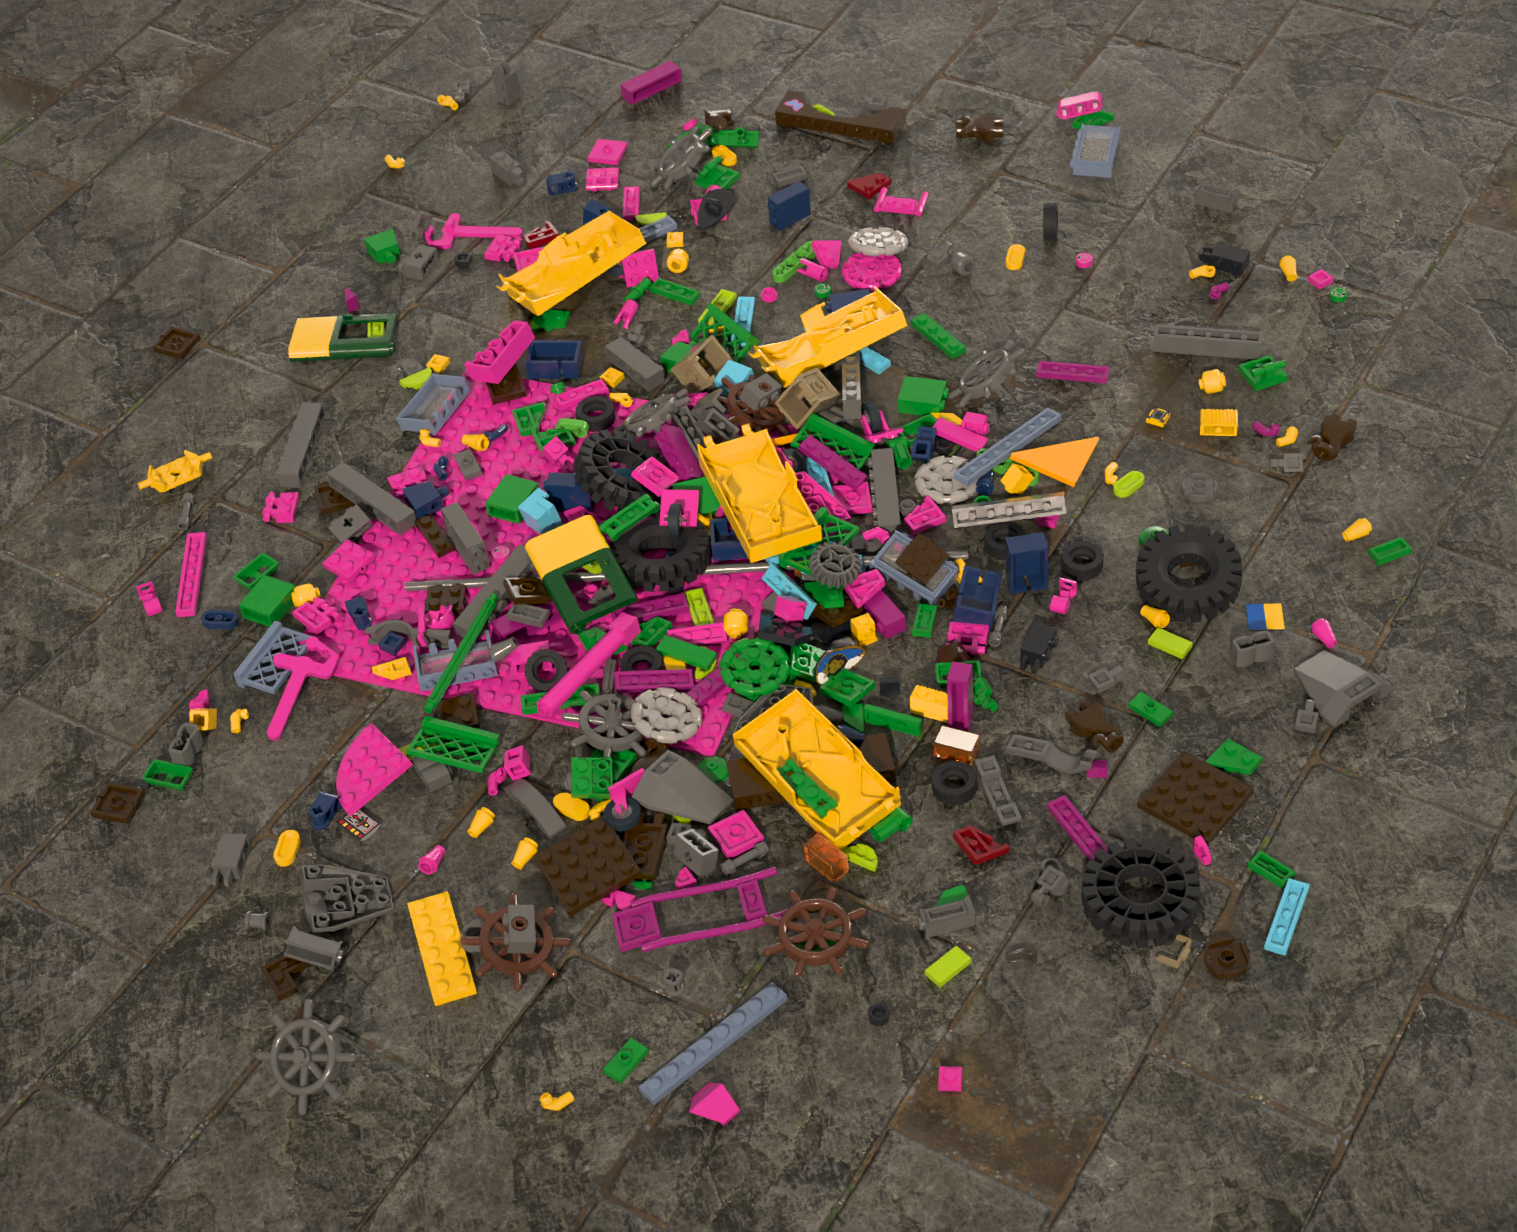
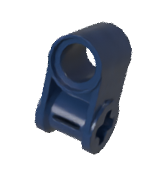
M566 171L548 176L546 184L549 194L556 196L576 191L578 185L575 182V173L573 171Z
M363 595L345 601L348 613L358 630H365L367 627L372 626V620Z
M323 791L318 793L316 800L309 808V815L312 818V827L314 829L324 830L330 825L332 819L341 808L339 801L341 796Z

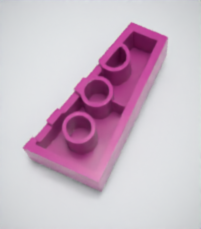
M514 320L499 333L500 337L498 339L491 340L487 344L488 348L483 352H477L475 354L476 358L470 362L468 360L464 364L472 380L495 384L500 383L535 339L528 322Z

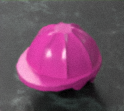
M449 604L447 607L441 605L440 611L427 612L425 614L426 629L452 630L454 627L453 623L455 622L454 614L451 611L453 605Z

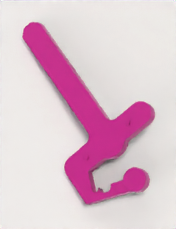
M458 213L451 214L448 221L445 222V226L442 228V239L432 241L431 235L434 233V229L431 225H429L428 231L423 232L427 246L436 249L451 248L456 237L495 238L499 234L517 238L523 235V230L520 227L459 226L461 218Z
M309 637L306 640V647L310 651L317 650L322 654L328 653L329 659L324 664L314 662L306 656L294 657L278 653L273 657L276 667L290 670L292 674L267 730V736L270 740L276 741L281 738L305 679L308 676L329 679L335 671L340 656L321 643L316 637Z

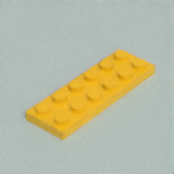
M448 891L407 903L435 1006L477 994L465 950L461 947L460 932Z

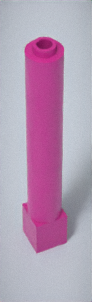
M622 612L608 626L609 631L537 702L538 712L542 716L551 717L622 645L627 646L641 632L637 617Z

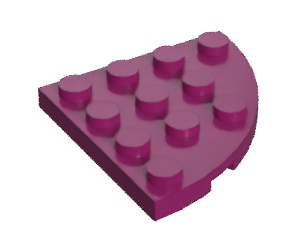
M372 723L365 727L352 742L341 761L337 774V795L341 796L339 801L349 816L356 813L413 765Z

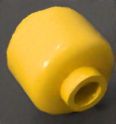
M682 249L671 251L667 258V267L673 273L685 271L689 264L687 252Z
M1218 369L1203 372L1202 379H1199L1200 389H1204L1206 394L1221 392L1224 386H1226L1224 372H1220Z
M310 583L296 586L291 593L293 604L295 607H300L305 602L312 605L314 597L320 598L318 588H314Z
M731 609L724 615V630L728 636L733 639H739L748 632V616L741 609Z

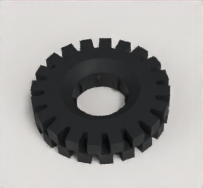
M601 430L599 434L594 432L588 438H585L573 462V473H576L574 478L577 484H582L580 489L586 495L593 493L591 500L599 504L604 500L605 505L603 508L612 511L614 506H617L618 512H620L644 494H648L653 502L656 501L661 505V497H658L636 479H629L619 475L612 469L609 463H623L635 470L652 456L667 467L668 463L665 457H659L661 452L656 447L648 450L649 442L641 439L637 443L635 442L636 435L627 433L624 438L622 431L613 430L611 434L608 430Z
M657 512L656 518L649 515L648 519L621 535L616 541L609 543V547L632 588L639 590L643 585L644 591L653 592L655 586L659 585L660 592L668 591L669 584L671 583L677 589L684 586V580L692 583L697 579V574L702 576L706 571V566L710 564L711 553L708 532L700 521H697V527H683L681 537H670L668 526L659 525L660 512ZM658 548H668L677 551L672 556L664 559H648L643 557L648 551Z
M1185 524V532H1180L1177 525L1169 527V535L1161 530L1155 534V541L1149 538L1144 543V550L1140 549L1137 556L1136 585L1137 590H1139V596L1143 602L1147 601L1148 606L1165 610L1169 616L1172 613L1175 614V621L1185 623L1186 616L1191 617L1192 623L1201 622L1202 614H1205L1208 620L1217 617V609L1223 614L1230 608V602L1234 604L1238 598V591L1241 590L1242 585L1240 553L1238 550L1235 551V545L1230 539L1224 541V534L1216 530L1211 536L1209 527L1201 526L1199 532H1194V525ZM1191 563L1203 567L1206 570V574H1209V577L1201 585L1183 587L1174 583L1169 573L1178 565Z
M1135 838L1124 839V848L1117 841L1108 845V853L1103 849L1099 850L1094 855V860H1089L1086 865L1085 873L1083 872L1082 905L1087 919L1091 918V925L1096 931L1103 928V936L1111 941L1118 935L1119 944L1130 947L1132 939L1137 940V948H1148V941L1151 939L1155 947L1165 945L1167 936L1174 941L1177 935H1181L1182 930L1188 931L1198 913L1200 879L1198 873H1194L1195 866L1190 860L1184 861L1185 854L1178 849H1175L1170 854V845L1161 841L1157 848H1153V839L1142 838L1141 846L1136 845ZM1134 877L1149 878L1160 885L1162 888L1161 896L1149 903H1135L1121 895L1119 892L1120 885Z

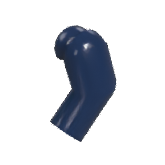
M501 424L492 433L488 430L485 431L484 435L489 439V443H492L508 431V427L505 424Z
M440 456L433 467L434 472L441 480L448 478V474L445 471L448 466V458L445 456Z

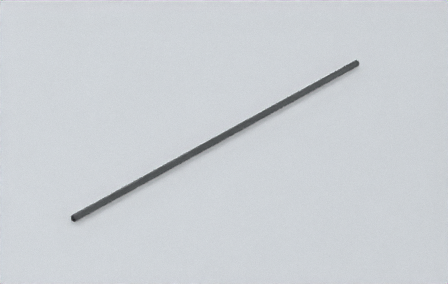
M968 551L946 552L949 554L947 561H955L960 558L968 560ZM886 555L882 561L887 565L896 564L895 561L900 555ZM875 556L862 557L863 566L868 565ZM768 562L709 565L706 566V571L702 575L765 572L770 564ZM779 563L776 564L782 571H783V570H797V569H795V568H793V567H791V566H788V567L785 569V568L779 566ZM603 571L598 574L578 572L563 575L566 583L607 580ZM531 575L530 577H540V576H539V575ZM491 577L405 582V590L423 591L428 590V586L465 584L466 588L484 587Z

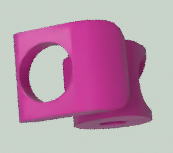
M1060 577V594L1058 596L1053 595L1050 611L1066 615L1070 607V599L1074 598L1077 594V581ZM1064 582L1070 583L1072 586H1068Z
M152 581L136 586L148 617L163 612L156 597ZM145 586H150L147 590H141Z

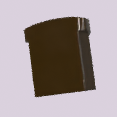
M958 640L937 650V663L970 660L967 651Z

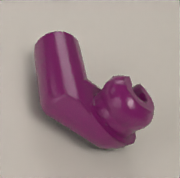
M1225 282L1213 286L1209 294L1211 299L1218 300L1222 292L1229 290L1228 283Z
M1256 421L1252 425V429L1262 436H1277L1280 426L1273 423L1271 427H1265Z

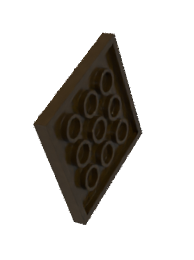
M1183 751L1137 801V807L1193 839L1201 835L1208 846L1253 795L1254 788Z
M604 816L533 856L569 917L643 875L615 830L605 822Z

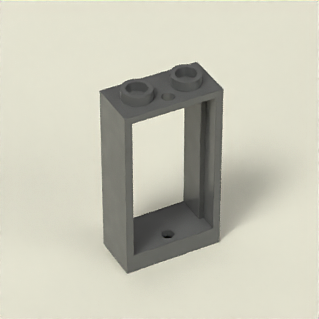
M456 502L441 508L446 534L472 575L490 568L484 541L459 503Z

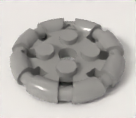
M887 227L860 229L849 237V245L855 252L879 257V255L891 256L898 254L900 251H904L909 243L907 236L899 230L894 231V229Z
M952 455V457H934L927 464H922L915 474L916 480L914 483L921 496L926 497L929 495L937 504H956L967 500L968 496H973L976 493V483L979 479L969 486L955 480L954 472L969 463V461Z
M660 687L656 688L655 691L647 690L635 699V703L631 707V719L636 724V729L645 737L656 739L660 743L673 744L680 740L686 741L698 732V728L702 723V712L700 708H697L695 700L684 692L682 694L678 693L673 688ZM667 715L669 718H663L662 716Z

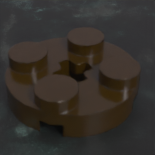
M1219 938L1209 944V948L1205 952L1204 961L1214 978L1218 980L1234 979L1247 973L1250 955L1246 946L1241 942L1239 945L1233 942L1231 938ZM1227 955L1228 958L1232 959L1231 961H1225L1223 956Z

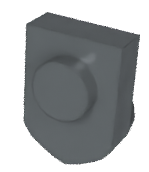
M475 918L464 926L459 939L463 936H480L482 928L480 920ZM461 944V947L467 952H480L479 945Z

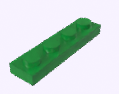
M923 312L910 319V324L951 359L966 352L965 345L926 313Z
M598 683L581 686L559 709L585 705L586 701L580 696L582 690H586L593 698L600 696ZM548 691L520 696L523 715L539 713L537 702Z

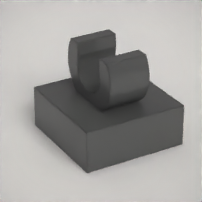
M983 403V408H978V414L987 415L990 425L997 424L996 407H991L990 403Z

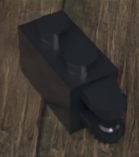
M1218 242L1215 247L1204 246L1198 258L1200 261L1209 263L1210 266L1215 267L1217 270L1242 276L1249 265L1250 251Z
M1034 622L1020 648V670H1025L1029 664L1032 665L1031 672L1037 674L1039 668H1043L1046 661L1049 662L1052 649L1057 647L1059 641L1057 628Z

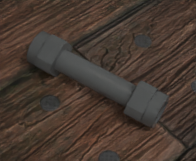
M185 493L182 497L183 510L181 517L178 518L177 527L183 531L187 530L190 526L189 513L190 508L194 505V495L191 493Z
M1003 605L998 606L996 609L994 630L989 636V644L993 647H998L1002 641L1001 630L1003 622L1008 616V608Z
M764 841L758 842L753 845L754 849L732 861L730 859L725 860L724 863L720 864L722 872L725 875L736 872V867L757 856L759 858L765 856L769 852L767 844Z

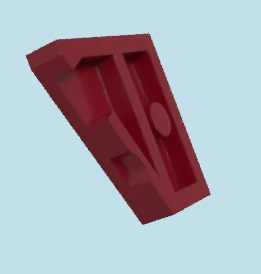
M882 173L847 181L848 188L868 199L878 194L881 188H887L892 184L891 178Z
M547 221L544 228L540 230L537 227L523 237L530 249L550 243L559 236V233L551 222Z
M971 825L953 832L952 838L974 865L1009 853V845L1004 843L1002 846L994 842V837L987 833H982Z

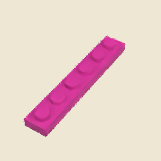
M205 532L187 534L175 611L177 617L196 616L207 540Z

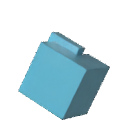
M728 359L714 379L716 388L723 390L719 396L726 398L730 391L721 383L723 377L727 378L734 385L749 382V376L754 375L752 368ZM737 396L735 397V400H740V401H742V400H741L740 398H738Z
M537 488L518 506V509L526 525L542 535L562 526L563 523L555 506L546 500L549 495L540 488Z

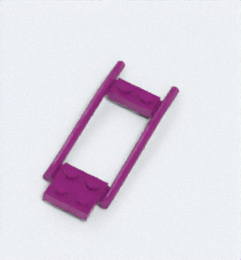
M776 867L737 879L653 894L630 901L632 908L612 914L621 952L641 946L644 953L663 946L751 930L766 925L762 918L764 915H767L758 880L777 875ZM735 887L738 888L747 922L662 938L653 903ZM788 909L770 914L769 916L782 918Z

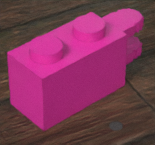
M548 640L519 645L511 653L514 676L525 675V663H527L528 657H531L532 653L540 649L555 650L566 659V654L563 652L565 645L561 642L549 644ZM542 662L537 667V673L553 670L551 662Z

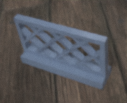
M274 621L234 672L238 687L245 688L250 686L276 694L292 671L285 670L276 673L278 667L274 665L273 657L278 653L272 655L271 653L275 649L281 648L282 652L279 653L286 655L297 653L296 657L304 656L308 651L306 643L301 646H297L296 643L303 640L306 641L309 637L313 636L285 628L281 622ZM285 634L292 636L291 639L282 641V639L285 637ZM294 643V648L284 651V646ZM271 661L272 665L261 668L265 662ZM274 670L273 675L263 677V673ZM261 675V679L251 680L254 676ZM277 680L273 687L265 684L266 682Z

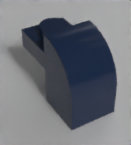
M918 427L917 439L913 441L912 460L930 462V459L934 457L937 428Z

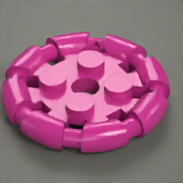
M855 253L847 259L842 267V276L848 285L855 289H869V292L875 291L874 287L878 289L883 288V290L891 287L902 274V265L894 255H879V257Z

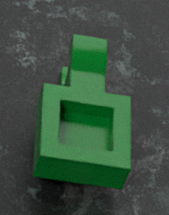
M979 677L973 683V700L975 704L982 705L984 709L989 707L992 712H995L999 705L990 697L993 690L985 678Z

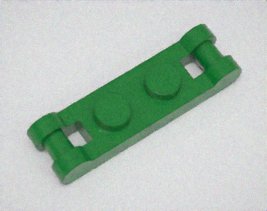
M644 494L602 523L599 529L604 534L607 533L612 541H616L620 535L652 513H657L661 505L656 501L653 502L648 494Z
M789 758L785 761V765L776 768L781 777L795 791V795L819 818L823 819L827 816L829 810H834L838 807L837 802L801 770L793 759ZM791 770L793 774L788 776L787 773Z

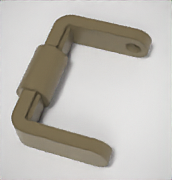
M1180 934L1176 936V940L1186 943L1181 949L1177 960L1163 955H1157L1156 960L1179 968L1191 952V939Z

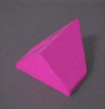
M708 1083L692 1096L689 1112L720 1122L724 1126L740 1112V1109L722 1083Z

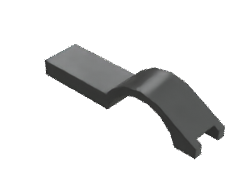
M388 620L365 629V634H371V638L368 639L369 645H378L387 633L391 632L407 637L412 641L413 645L422 647L417 639L418 629L412 628L405 621ZM426 629L424 633V639L428 644L426 648H429L430 643H436L437 648L449 649L448 640L452 639L450 630Z
M1016 734L1012 736L1006 747L1007 754L1044 761L1053 769L1070 774L1090 770L1092 767L1091 763L1098 756V751L1089 749L1082 756L1067 755L1058 750L1050 741Z

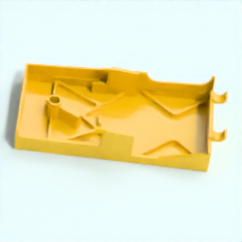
M874 287L875 292L825 317L821 309L825 302L812 307L800 315L805 333L788 341L762 346L754 345L755 353H748L751 357L758 358L759 362L763 365L761 367L766 372H769L785 388L799 374L816 368L820 370L906 327L907 323L903 311L877 287Z
M746 424L741 426L744 434L743 437L715 445L710 435L703 438L707 448L697 444L699 465L751 563L822 540L821 525H818L797 488L798 479L788 461L785 462V468L783 467L767 429L753 433L750 425Z
M797 689L733 734L735 747L818 834H821L840 850L901 806L899 787L894 788L865 760L862 752ZM789 758L793 759L801 770L837 802L838 807L834 810H829L827 816L823 819L819 818L795 795V791L776 770V768L785 765V761ZM791 770L787 773L788 776L793 774Z

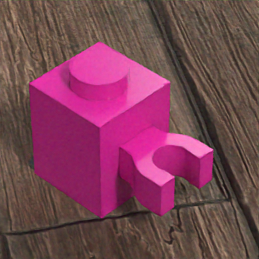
M557 436L543 447L542 454L553 466L559 462L561 469L565 472L568 469L564 465L565 462H570L571 465L574 464V460L566 456L568 448Z
M777 596L774 615L781 617L786 623L803 621L806 602L793 596Z

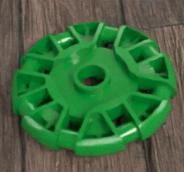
M758 637L756 639L744 638L733 643L731 648L723 653L719 665L722 669L720 675L724 683L740 695L754 697V695L764 696L775 692V689H779L780 684L786 682L790 673V665L788 664L790 660L781 645L777 646L775 642L759 639ZM754 665L760 667L758 670L750 669V667ZM760 683L761 687H753V684Z

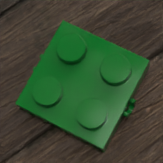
M842 669L835 676H829L828 681L820 687V694L852 707L875 689V681L847 669Z

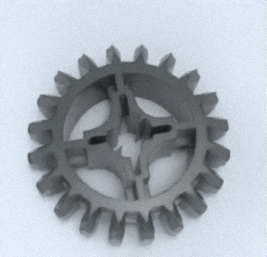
M832 541L830 545L826 542L823 546L819 545L817 550L812 552L809 561L812 577H815L816 582L821 581L822 586L827 584L829 589L835 586L838 590L840 586L846 588L847 584L852 585L857 580L861 571V559H859L858 553H855L854 548L849 549L848 544L843 546L841 541L838 544Z

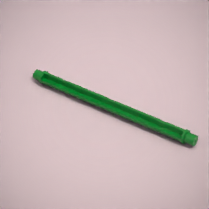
M491 593L489 598L485 600L478 615L475 617L428 697L424 707L425 712L432 713L433 709L437 707L445 690L465 659L466 654L496 606V601L498 600L496 594Z

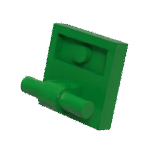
M717 156L714 160H710L703 167V170L698 173L699 177L695 179V184L705 189L711 185H717L721 189L727 190L740 178V174L738 171L718 165L722 159L720 156Z
M1271 355L1238 366V371L1255 391L1288 380V375L1282 369L1286 367L1285 361L1276 362Z
M807 643L795 647L791 646L789 683L794 684L797 676L816 683L814 680L815 665L826 651Z
M571 757V798H597V803L610 799L608 788L613 785L612 758Z

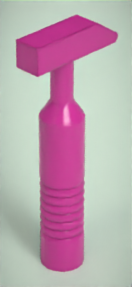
M419 608L417 610L419 633L417 639L422 647H427L428 644L424 639V633L426 632L425 610Z

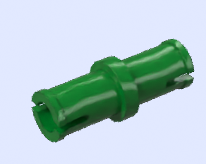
M644 277L641 282L631 288V291L623 298V302L626 300L636 301L638 298H641L647 288L652 285L651 281Z

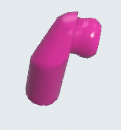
M880 527L862 532L865 541L876 538L882 544H886L890 539L888 531Z
M500 767L489 775V795L498 794V785L506 779L508 774L505 768Z

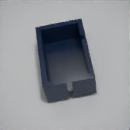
M533 340L531 342L525 362L528 379H561V376H564V379H579L584 358L581 340Z
M727 518L710 519L713 561L748 558L732 526V533H728Z
M1044 533L1005 538L1006 581L1010 594L1027 592L1024 580L1025 575L1027 576L1031 591L1048 589V545Z
M964 565L953 622L989 625V630L991 631L1002 573L985 570L982 584L978 585L981 569Z

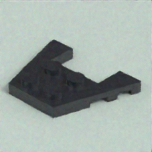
M762 609L760 612L758 638L795 647L810 641V637L819 638L823 632H826V634L831 633L832 627L821 622H815L810 627H804L798 622L786 623L783 619L777 618L774 612Z

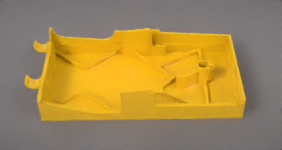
M608 211L568 235L563 233L557 236L544 249L538 252L539 257L537 261L507 278L499 274L503 286L496 287L501 291L506 290L508 295L539 316L645 245L646 242L640 229Z

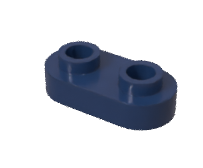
M208 610L201 615L202 624L208 629L229 630L239 624L238 616L234 611Z

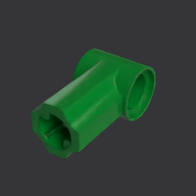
M901 436L887 439V448H893V456L897 467L902 470L909 468L912 464V458L908 451L906 437Z
M899 806L869 830L877 842H882L898 830L900 832L907 830L911 826L913 819Z

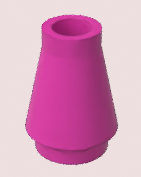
M1322 618L1311 625L1312 633L1327 648H1332L1337 644L1338 641L1328 621Z
M436 845L419 859V869L428 875L435 873L446 853L445 849L440 845Z

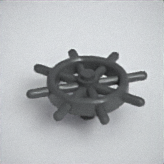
M693 126L689 134L679 138L677 141H671L670 147L663 154L660 162L653 165L654 169H658L659 175L650 183L651 187H656L664 179L666 181L664 188L668 190L673 181L682 178L686 174L697 178L701 170L696 164L702 154L710 150L709 146H705L703 141L712 133V129L707 128L698 137L696 135L698 128Z
M1009 340L1002 349L989 352L986 350L982 351L981 356L971 363L964 372L957 374V377L960 379L959 387L949 393V399L952 400L963 393L964 397L959 402V407L964 408L970 399H977L982 396L990 398L991 391L998 398L1003 397L1001 392L1005 395L1007 390L1001 384L1008 376L1016 374V371L1013 369L1014 360L1025 353V349L1020 348L1009 354L1008 351L1013 346V341Z
M683 388L675 395H660V397L645 403L633 411L625 419L623 425L613 430L622 431L624 438L627 433L640 438L651 430H654L657 434L663 423L671 420V417L679 410L680 406L690 402V398L685 396L688 393L687 389Z
M582 690L580 696L586 703L582 707L580 714L563 713L561 716L565 721L579 722L581 736L571 741L572 747H577L587 742L591 746L604 751L603 758H611L612 752H621L631 748L640 756L646 755V750L639 744L644 735L636 729L635 723L626 721L631 718V707L635 700L623 696L622 693H615L614 690V694H604L593 698L586 690ZM596 711L601 717L590 715ZM589 724L600 725V726H598V727H596V728H594V729H591L590 726H589ZM625 729H632L635 731L629 734ZM606 732L607 736L603 737L600 734ZM616 734H619L622 738H614V737H615Z
M309 998L304 1001L303 1019L294 1020L286 1025L278 1014L271 1016V1020L278 1028L279 1033L273 1041L271 1052L260 1051L255 1055L257 1060L270 1061L273 1076L277 1081L267 1092V1097L269 1099L274 1098L282 1088L292 1094L299 1095L298 1113L301 1116L307 1113L308 1095L318 1094L326 1090L333 1100L337 1101L341 1098V1094L332 1083L339 1073L341 1062H355L357 1058L353 1053H342L339 1038L335 1033L345 1021V1017L338 1015L329 1025L323 1021L312 1019L313 1001ZM303 1029L301 1044L294 1034ZM313 1029L320 1035L311 1044V1030ZM288 1042L294 1049V1052H285ZM326 1043L327 1052L326 1050L319 1051L318 1049ZM284 1061H293L292 1066L286 1070ZM318 1064H327L324 1072L321 1070ZM309 1069L317 1078V1081L309 1085ZM299 1070H300V1084H298V1083H296L295 1081L292 1080V1078L294 1077V1075H295Z

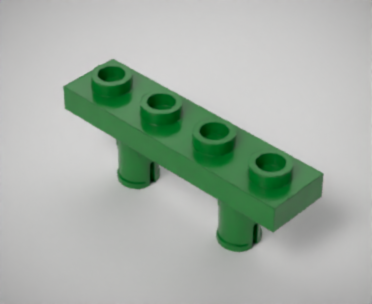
M710 126L705 128V130L707 128L712 129V133L703 141L705 146L715 147L723 145L731 148H758L759 131H745L741 127L736 130L720 131L714 130ZM698 129L696 135L699 137L705 130Z

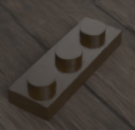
M431 514L414 521L415 526L438 558L455 551L454 545Z

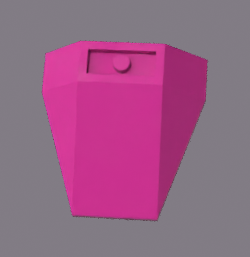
M806 472L795 473L798 479L797 488L813 515L821 507L828 509V514L846 522L850 521L851 517L843 504ZM830 522V523L826 526V528H827V527H832V526H837V525H836L835 523ZM838 531L827 533L828 537L833 536Z

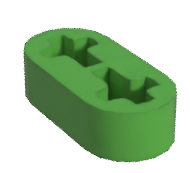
M561 418L558 420L555 430L569 429L573 437L584 438L587 436L590 426L583 420Z

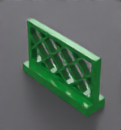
M709 302L706 306L708 312L690 335L692 341L701 342L708 337V330L713 329V336L717 340L724 337V344H721L726 352H728L729 346L734 345V352L729 354L730 357L734 356V362L740 363L753 345L757 346L760 340ZM712 316L713 325L707 326V322ZM724 326V333L718 334V327ZM703 332V338L697 340L698 334ZM734 334V341L728 342V335ZM745 342L744 348L739 350L738 344Z
M813 413L809 415L807 422L790 445L798 450L800 444L797 442L804 441L809 436L806 432L807 430L813 433L811 436L818 439L826 447H834L835 453L840 457L850 455L851 460L846 461L854 464L858 470H861L866 461H868V457H871V450L875 447V444ZM822 438L825 439V440H827V441H829V442L824 443L823 440H822ZM838 446L841 447V448H843V449H845V450L840 451L839 448H838ZM854 454L862 458L856 459Z
M821 507L813 516L818 525H821L822 534L825 533L826 537L822 538L821 541L778 554L779 566L785 569L791 566L811 575V571L807 566L810 564V559L806 560L805 556L812 555V552L817 550L816 544L826 542L830 545V542L840 540L841 544L845 546L860 531L859 527L828 514V509ZM830 522L835 523V524L837 525V526H832V527H827V528H826V526H827ZM841 530H851L850 533L841 534ZM835 531H838L839 535L828 537L827 534ZM814 545L815 549L804 551L807 546ZM798 557H803L804 561L798 562L793 560Z
M425 716L422 720L421 729L407 749V755L483 773L492 756L499 751L500 734ZM435 742L438 743V746L431 748L428 745ZM420 746L425 747V749L423 750H417L415 748ZM452 747H456L457 749L452 752H448L447 750ZM441 750L444 752V754L441 755L434 754V752H438ZM473 751L476 754L470 757H467L466 753H470ZM459 755H461V756L463 757V759H459V760H456V759H453V758H452V757H456V756H459ZM477 760L482 762L481 765L471 763Z

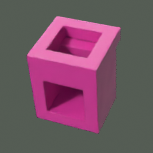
M966 412L961 427L984 437L989 432L990 423H988L987 415Z
M523 745L505 751L504 768L513 781L531 775L529 769L530 755Z

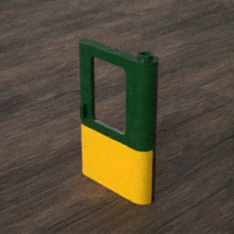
M343 314L342 316L298 318L289 345L290 362L391 357L392 353H395V344L392 341L398 314ZM387 322L385 334L382 337L339 339L341 328L344 324Z
M591 515L582 516L539 535L525 544V549L571 634H581L585 630L587 623L639 600ZM596 561L616 597L583 612L574 599L563 575Z

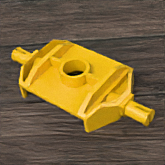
M184 450L185 456L182 458H178L154 470L150 465L148 478L137 483L138 487L141 490L151 486V488H155L159 492H166L202 475L203 462L212 459L211 453L208 452L197 456V454Z

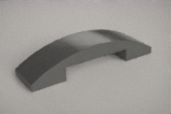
M995 756L975 760L982 788L1001 826L1022 821L1015 802H1012L1002 780L1001 770Z
M520 778L504 788L506 794L515 803L519 802L537 821L538 827L549 839L566 829V825L550 803L527 781Z

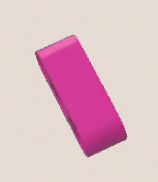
M1091 92L1062 99L1057 104V116L1061 119H1068L1097 112L1102 108V95L1099 92Z

